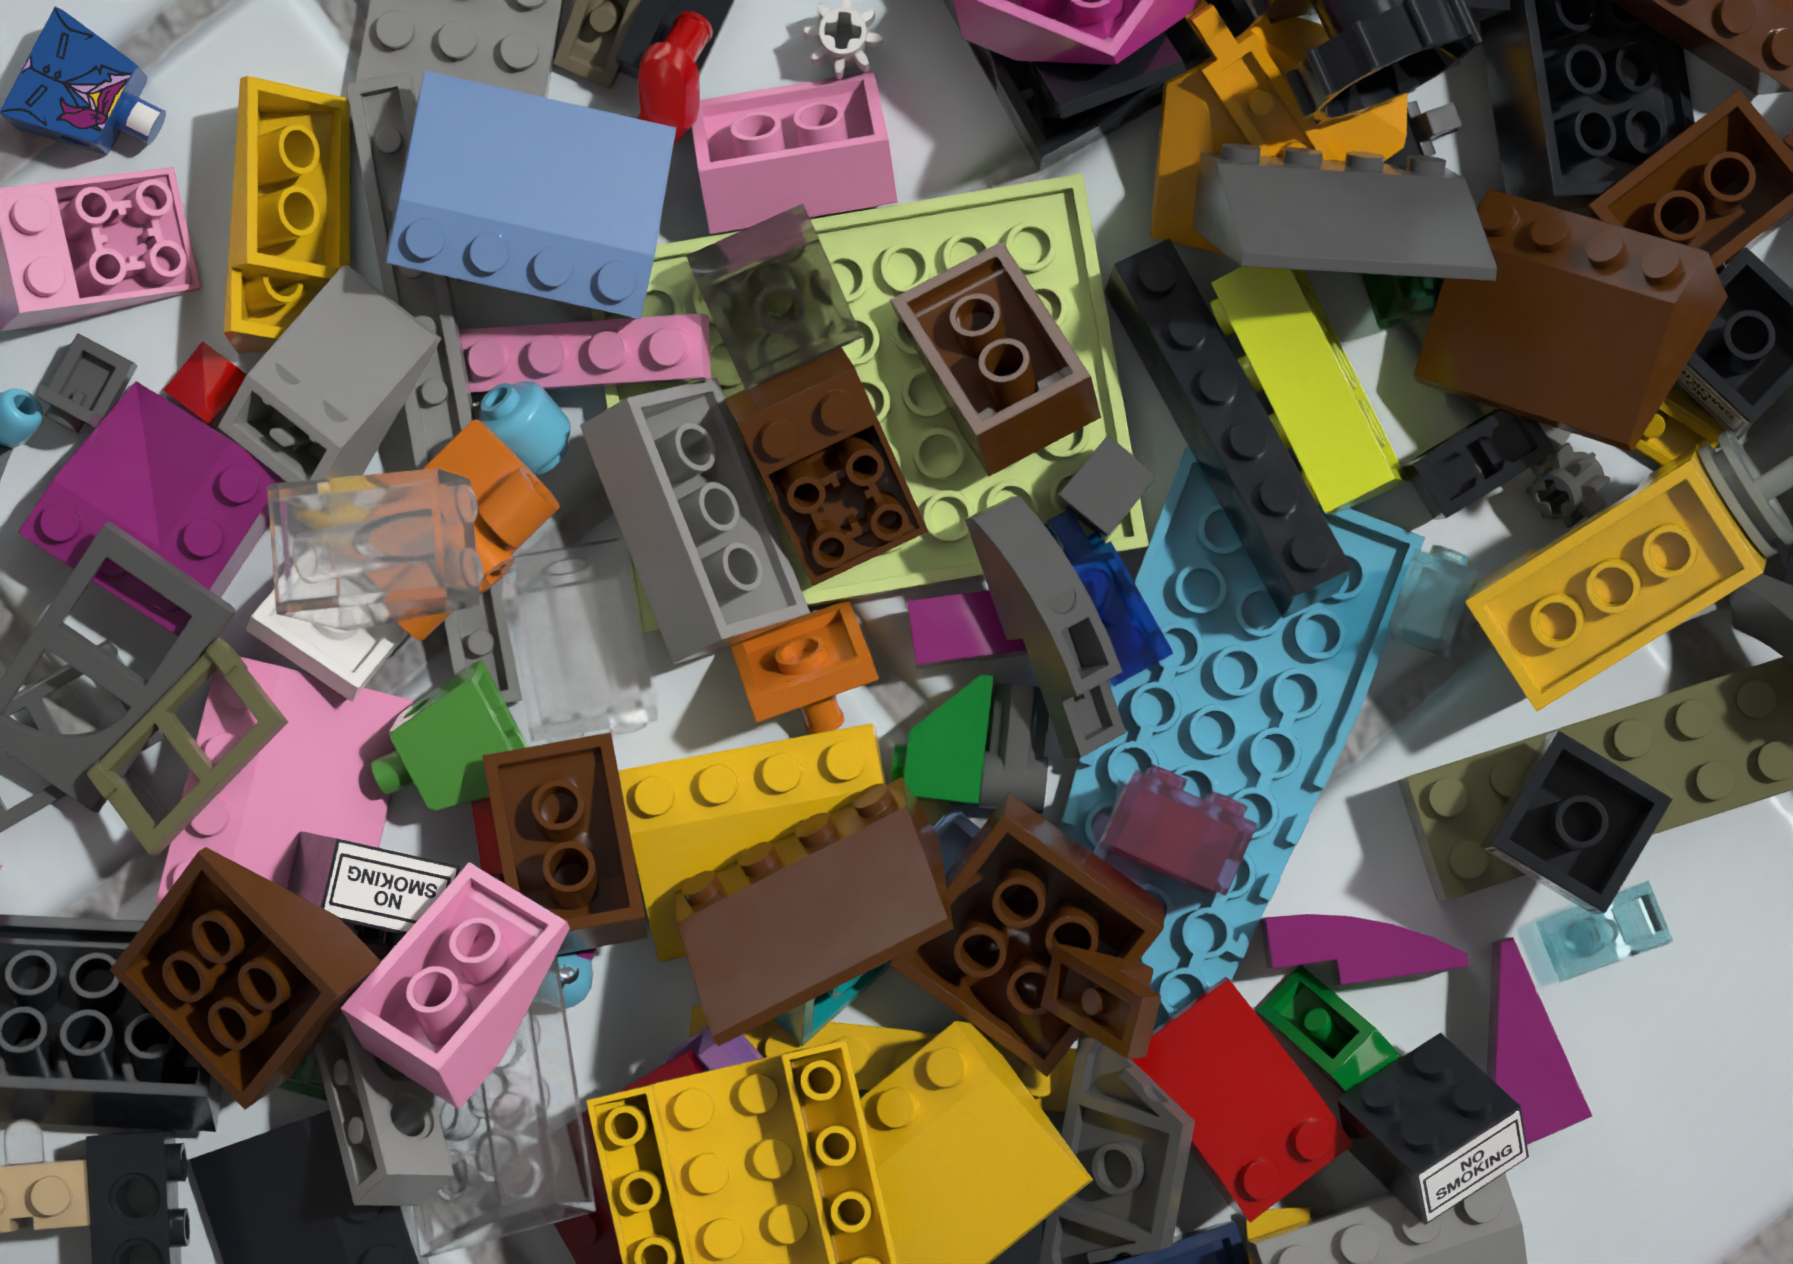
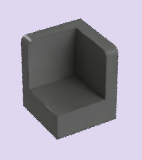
M1107 435L1058 494L1056 502L1106 542L1122 523L1126 514L1154 482L1155 474Z

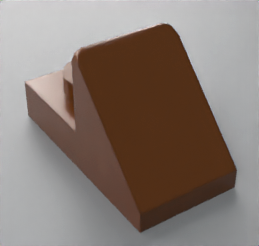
M1055 945L1040 1006L1124 1058L1133 1059L1143 1058L1147 1055L1161 995L1149 989L1153 968L1144 963L1069 945Z

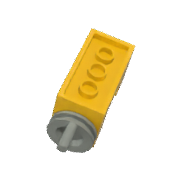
M1725 431L1718 435V440L1722 447L1721 450L1716 452L1707 443L1701 447L1697 444L1644 477L1636 490L1539 551H1536L1534 547L1480 580L1465 603L1535 711L1537 712L1762 574L1767 558L1778 553L1773 541L1779 537L1785 545L1790 546L1793 544V527L1776 499L1777 496L1793 487V456L1761 475L1739 442L1730 432Z

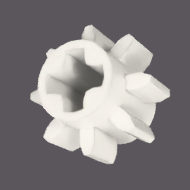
M843 0L842 7L829 10L826 5L819 3L817 5V12L821 20L820 26L804 28V39L810 42H820V47L811 55L813 66L821 65L827 60L835 66L837 79H842L846 67L856 64L861 70L867 72L869 70V61L865 55L867 48L878 49L882 48L883 44L881 35L867 33V28L876 19L873 8L866 10L860 15L852 9L851 0ZM841 26L851 28L853 39L849 40L847 49L835 48L834 36L838 35L839 27Z

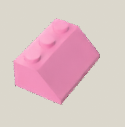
M874 71L845 75L842 79L834 77L700 100L697 121L692 125V132L710 234L727 231L737 232L749 230L756 226L786 221L796 222L814 219L822 215L851 210L861 211L877 208L881 205L898 203L889 139Z

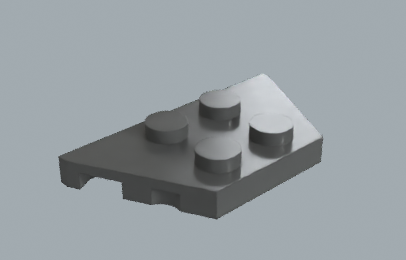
M1082 1032L1078 1040L1061 1136L1092 1177L1093 1181L1046 1218L1039 1264H1092L1127 1255L1134 1256L1160 1251L1172 1246L1195 1120L1131 1059L1124 1058Z

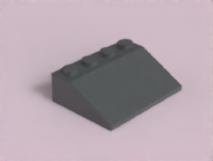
M1237 143L1222 144L1221 153L1201 152L1192 228L1240 266L1496 281L1497 266L1467 181L1450 169L1445 168V159L1424 155H1410L1407 158V165L1384 164L1385 156L1349 151L1346 152L1345 161L1322 160L1323 152L1299 147L1284 148L1283 157L1260 156L1261 148Z

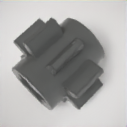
M1565 443L1555 450V453L1530 467L1539 478L1526 491L1527 494L1532 495V500L1536 508L1541 512L1542 518L1563 519L1565 526L1571 528L1585 516L1591 518L1605 507L1606 502L1597 493L1610 482V477L1604 475L1603 468L1595 458L1596 454L1594 452L1589 454L1580 451L1574 452L1570 443Z

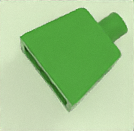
M481 659L404 710L397 717L389 731L390 739L396 750L373 760L371 766L374 778L384 794L390 795L415 784L426 806L430 810H440L490 797L482 755L526 748L528 745L486 665Z

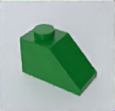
M979 675L909 730L908 745L895 744L890 782L903 777L914 797L919 800L978 806L994 676Z
M1302 965L1257 1010L1267 1022L1344 1094L1402 1057L1376 1027Z

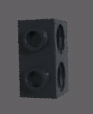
M1496 408L1402 465V468L1433 519L1440 520L1450 517L1556 451L1537 421Z

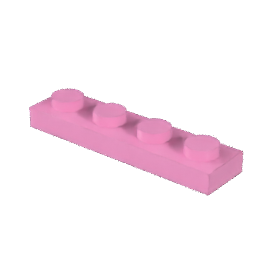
M702 313L641 317V319L623 318L460 330L471 395L487 394L499 384H514L520 381L535 382L544 390L711 380L709 316Z

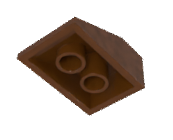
M1003 242L890 299L896 315L955 424L988 477L1101 418L1091 375Z
M611 732L482 755L504 882L507 886L567 921L570 929L556 955L648 938L645 912Z

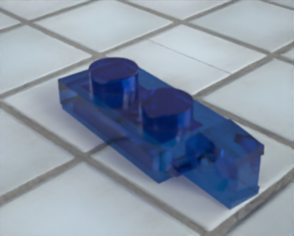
M1071 508L1048 519L1044 526L1059 544L1081 579L1111 640L1122 669V673L1110 679L1113 686L1121 684L1172 655V648L1112 542L1106 543L1097 531L1086 536Z

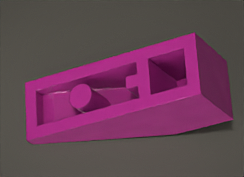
M1507 937L1492 943L1487 1076L1521 1106L1528 1145L1592 1117V1113L1513 937Z

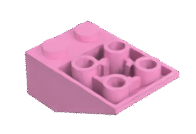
M174 167L0 188V332L64 323L201 289Z

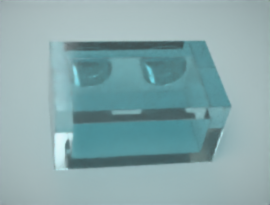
M1432 545L1430 553L1418 549L1414 550L1389 620L1391 639L1452 659L1469 612L1465 601L1477 585V570L1467 566L1468 556L1439 545Z

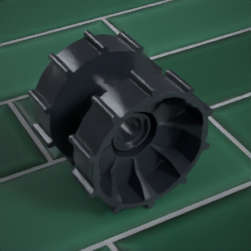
M1251 0L1257 15L1262 16L1266 14L1270 24L1277 23L1283 19L1307 14L1310 16L1318 14L1329 40L1317 48L1306 51V56L1297 66L1285 73L1304 118L1313 116L1316 125L1322 124L1327 120L1353 114L1356 116L1360 115L1365 110L1383 104L1405 93H1411L1416 90L1415 88L1432 80L1446 70L1460 65V60L1468 55L1475 46L1484 42L1465 0H1407L1406 2L1405 0Z

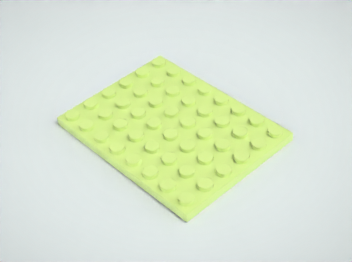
M1083 173L656 245L641 317L697 313L708 315L711 378L717 377L725 398L835 346L841 345L857 371L926 525L927 533L812 586L742 439L807 606L984 577L965 519L1011 496H1020L1059 544L1069 562L1148 548L1149 544L1141 499L1126 514L1122 523L1106 542L1056 502L1058 494L1107 435L1133 455ZM1003 242L1091 375L1101 418L988 477L955 424L896 315L890 299ZM591 308L593 321L634 318ZM698 381L604 386L607 408L628 397ZM634 565L645 633L661 632Z

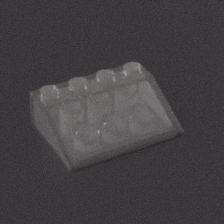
M554 958L504 1057L464 1105L458 1110L436 1095V1108L445 1142L451 1151L454 1176L423 1205L413 1206L419 1257L435 1256L596 1212L557 958Z

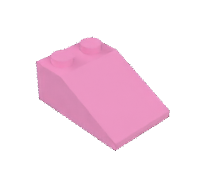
M469 862L345 1002L341 1010L365 1050L459 1110L504 1057L570 927L567 921Z

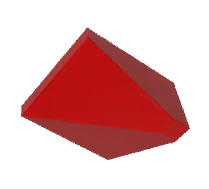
M202 341L164 391L212 428L216 429L247 374Z

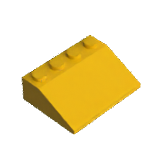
M873 723L618 770L633 853L658 962L687 957L676 922L675 892L681 890L690 878L704 871L716 872L738 861L740 856L750 847L761 842L774 843L795 832L797 827L807 818L818 813L831 814L852 803L855 797L864 789L875 784H886L877 729Z
M954 1021L860 1098L898 1264H989L1093 1181L1092 1177L989 1036L972 1023Z

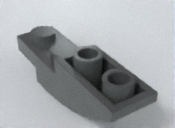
M1011 496L965 519L1006 640H1024L1064 759L1082 758L1125 734L1126 731L1108 682L1112 677L1122 673V669L1095 605L1059 544L1020 496Z

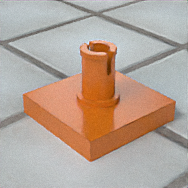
M849 600L817 610L800 619L730 646L756 723L800 708L804 717V725L809 734L836 730L845 721L836 695L879 680L872 657Z

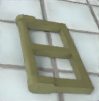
M217 637L207 647L203 656L101 761L98 760L87 771V775L104 799L110 802L147 853L158 856L288 723V720L248 671V667L231 645L222 638ZM218 669L257 719L258 723L214 766L174 713ZM160 729L200 782L156 825L117 772Z

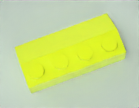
M1242 266L1211 282L1218 298L1210 302L1213 314L1226 336L1236 332L1246 353L1245 356L1238 359V362L1255 393L1264 389L1275 411L1268 415L1286 449L1293 448L1303 468L1299 473L1317 505L1321 504L1325 514L1334 515L1409 482L1305 270Z

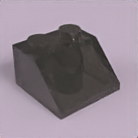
M803 203L686 255L694 279L745 390L863 338Z

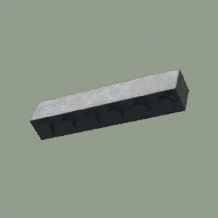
M1167 239L1114 263L1104 293L1282 618H1286L1338 593L1353 568L1171 239Z

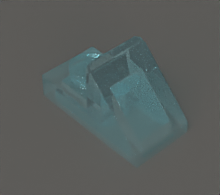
M1649 880L1620 888L1606 913L1592 914L1576 906L1536 922L1559 982L1674 941Z

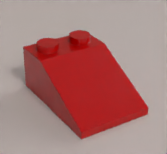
M1227 977L1221 979L1153 1030L1146 1057L1131 1059L1195 1120L1190 1146L1191 1153L1226 1203L1250 1223L1354 1145L1317 1090Z

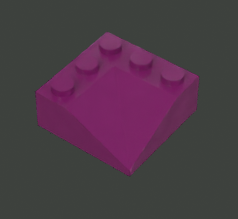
M135 381L54 477L18 533L75 569L103 525L111 521L221 598L294 487L250 452ZM109 558L106 559L92 580L178 637L192 618V615Z

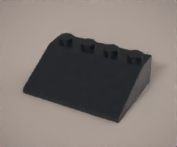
M1510 0L1511 11L1479 22L1481 37L1484 41L1482 44L1506 194L1562 210L1588 207L1594 200L1695 123L1683 47L1610 0Z
M0 914V1122L216 1132L222 1086L110 971L146 921Z
M330 1110L189 1159L224 1264H429L410 1206L354 1205Z

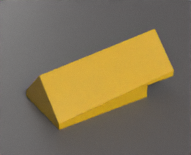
M248 75L240 78L223 328L224 335L237 353L267 352L342 266L348 265L350 267L349 99Z

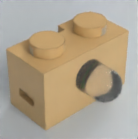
M18 1119L9 1124L4 1132L3 1139L5 1165H0V1233L27 1228L26 1217H33L34 1230L90 1225L87 1158L45 1161L43 1133L39 1125L29 1119Z

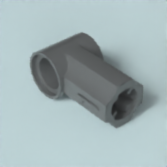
M996 683L989 751L985 750L979 808L996 809L1005 796L1010 793L1036 813L1043 814L1049 759L1047 756H1044L1049 712L1040 687Z

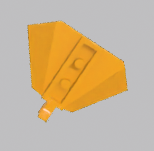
M1201 0L1195 9L1184 19L1211 56L1201 64L1187 70L1186 73L1164 82L1149 236L1164 241L1171 239L1172 243L1226 255L1192 228L1201 152L1221 153L1222 144L1237 143L1261 148L1260 156L1283 157L1284 148L1299 147L1323 152L1322 160L1345 161L1346 152L1361 151L1385 156V162L1404 148L1407 135L1408 94L1405 93L1383 104L1365 110L1360 115L1356 116L1353 114L1327 120L1322 124L1316 125L1313 116L1304 118L1285 73L1297 66L1306 56V51L1317 48L1329 40L1323 25L1301 17L1283 19L1277 23L1270 24L1265 14L1259 16L1241 35L1234 38L1215 7Z

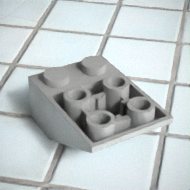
M348 265L342 266L247 374L218 428L310 501L351 495L442 338Z

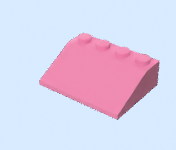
M240 657L248 667V671L288 720V723L170 843L155 903L159 904L197 852L205 847L285 889L288 887L300 831L379 848L392 794L386 795L380 789L374 778L371 764L373 760L396 750L390 739L389 731L397 717L416 701L363 688L353 702H351L309 673ZM218 669L212 676L196 740L214 766L258 723L257 719ZM190 768L182 799L200 782Z

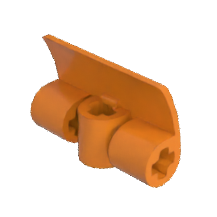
M472 420L344 545L342 552L387 595L383 599V604L392 618L411 636L423 641L469 596L476 597L497 583L513 565L514 558L511 555L560 509V505L549 489L511 449L500 441L483 422Z

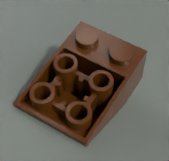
M841 345L835 346L724 399L812 586L928 532L857 371Z

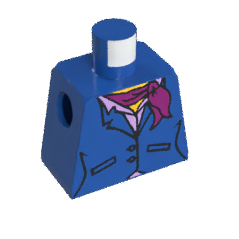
M56 6L51 12L0 110V114L12 126L20 130L106 155L112 150L121 131L148 145L151 144L158 136L166 117L165 110L139 98L148 78L142 69L75 18Z

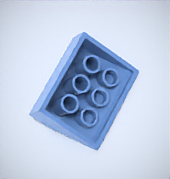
M424 70L384 261L388 264L641 319L655 257L676 128Z

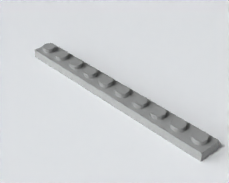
M406 71L346 83L384 294L442 338L404 403L418 474L472 420L476 419L450 278L448 276L388 264L384 261L417 106L413 77L411 73ZM503 576L484 593L476 597L469 596L444 622L454 676L482 659L505 703L527 700L505 577Z

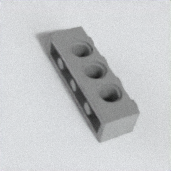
M364 943L381 961L394 948L393 945ZM342 1012L314 1049L354 1205L421 1206L454 1176L451 1151L445 1142L436 1108V1095L365 1050Z

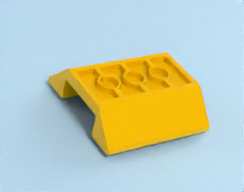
M847 1040L778 1054L586 1100L623 1264H898Z

